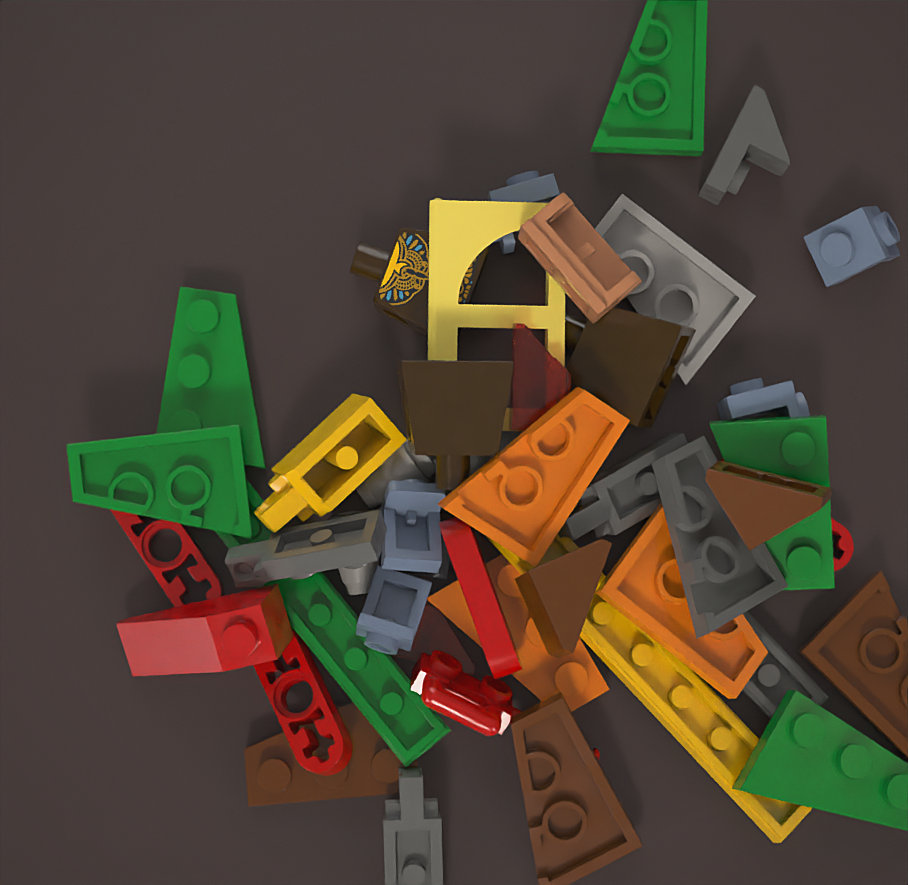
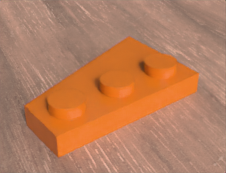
M576 387L498 452L497 455L492 457L437 503V505L537 567L630 420L588 391Z
M660 503L595 593L726 698H737L768 654V651L743 614L698 639L696 638L663 505Z
M503 554L486 563L523 670L511 675L541 701L561 692L571 712L610 690L580 637L573 653L561 658L548 654L515 581V578L521 575L519 571ZM458 580L427 598L431 604L482 648Z

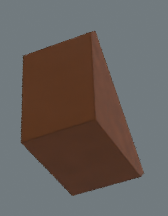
M721 460L707 469L705 478L708 486L749 551L820 510L830 500L833 489Z
M604 539L597 540L533 568L515 578L548 654L561 658L575 651L612 545L611 542Z

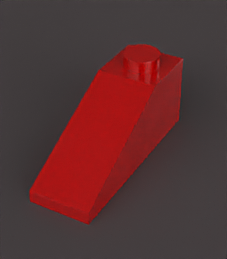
M278 583L126 618L116 623L133 676L224 672L278 660L294 637Z

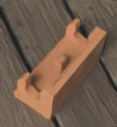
M564 192L520 227L518 239L593 324L642 282L639 276L630 270L578 211L572 200Z

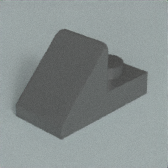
M754 85L698 194L699 197L715 205L719 204L726 191L734 195L739 191L751 167L750 164L742 161L743 158L779 176H782L790 165V159L766 92Z

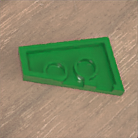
M647 0L591 152L678 156L702 155L704 148L708 0Z
M180 286L156 434L240 425L245 466L267 469L249 373V362L239 303L235 294Z
M826 415L710 421V427L725 462L830 487ZM829 500L817 512L764 542L788 584V587L783 590L835 588L831 503Z
M240 425L66 444L73 502L253 538Z
M787 690L732 789L908 831V763L800 692Z

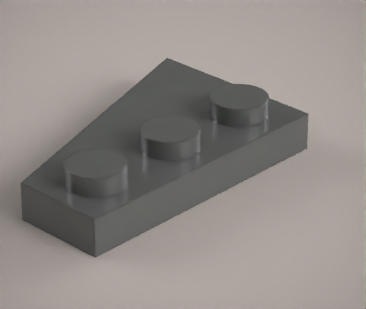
M704 436L652 463L697 639L716 630L788 587L765 543L749 551L705 481L707 469L717 463L718 460Z

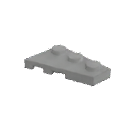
M621 194L595 230L630 270L634 271L642 280L641 284L626 296L637 313L696 329L677 371L684 384L687 385L756 296L628 197Z

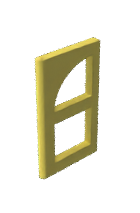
M436 198L430 200L428 360H457L458 328L545 329L544 408H506L502 431H525L564 398L565 292L546 271L545 306L458 304V297L464 275L477 255L495 240L509 233L519 231L522 224L531 219L549 203L456 201Z

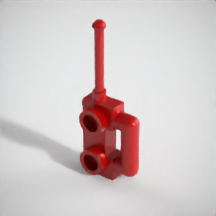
M434 650L431 655L422 652L412 668L410 689L421 694L422 702L427 707L485 736H494L497 733L502 735L508 724H511L512 717L521 713V710L513 707V691L503 681L495 680L493 676L488 675L484 676L480 681L462 672L463 667L461 663L443 651ZM593 748L592 750L599 760L600 752L597 748Z

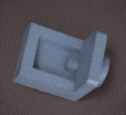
M528 171L509 178L506 181L507 187L488 192V201L550 203L560 193L554 173L540 177L538 171ZM513 232L494 241H499L503 255L514 252L515 239Z
M877 206L861 207L803 237L826 287L834 286L881 262L890 261L900 256L896 243L900 241L897 226L891 216L886 211L881 213Z
M762 378L729 386L731 396L725 397L716 403L721 421L742 420L776 411L777 418L810 416L806 399L802 392L795 393L792 380L764 387Z
M420 479L393 480L388 483L380 507L387 526V532L381 548V569L438 573L442 563L441 529L439 526L440 510L442 507L437 505V503L445 498L446 494L445 490L435 488L436 483H426Z
M377 565L362 613H360L356 625V635L365 637L364 645L373 650L391 655H396L399 648L410 652L432 582L394 570L381 569V566Z

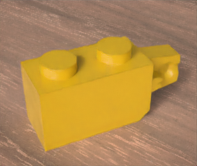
M351 394L271 469L275 476L268 482V485L274 492L254 511V514L274 533L281 529L295 515L303 522L313 514L322 517L337 507L407 439L370 397Z

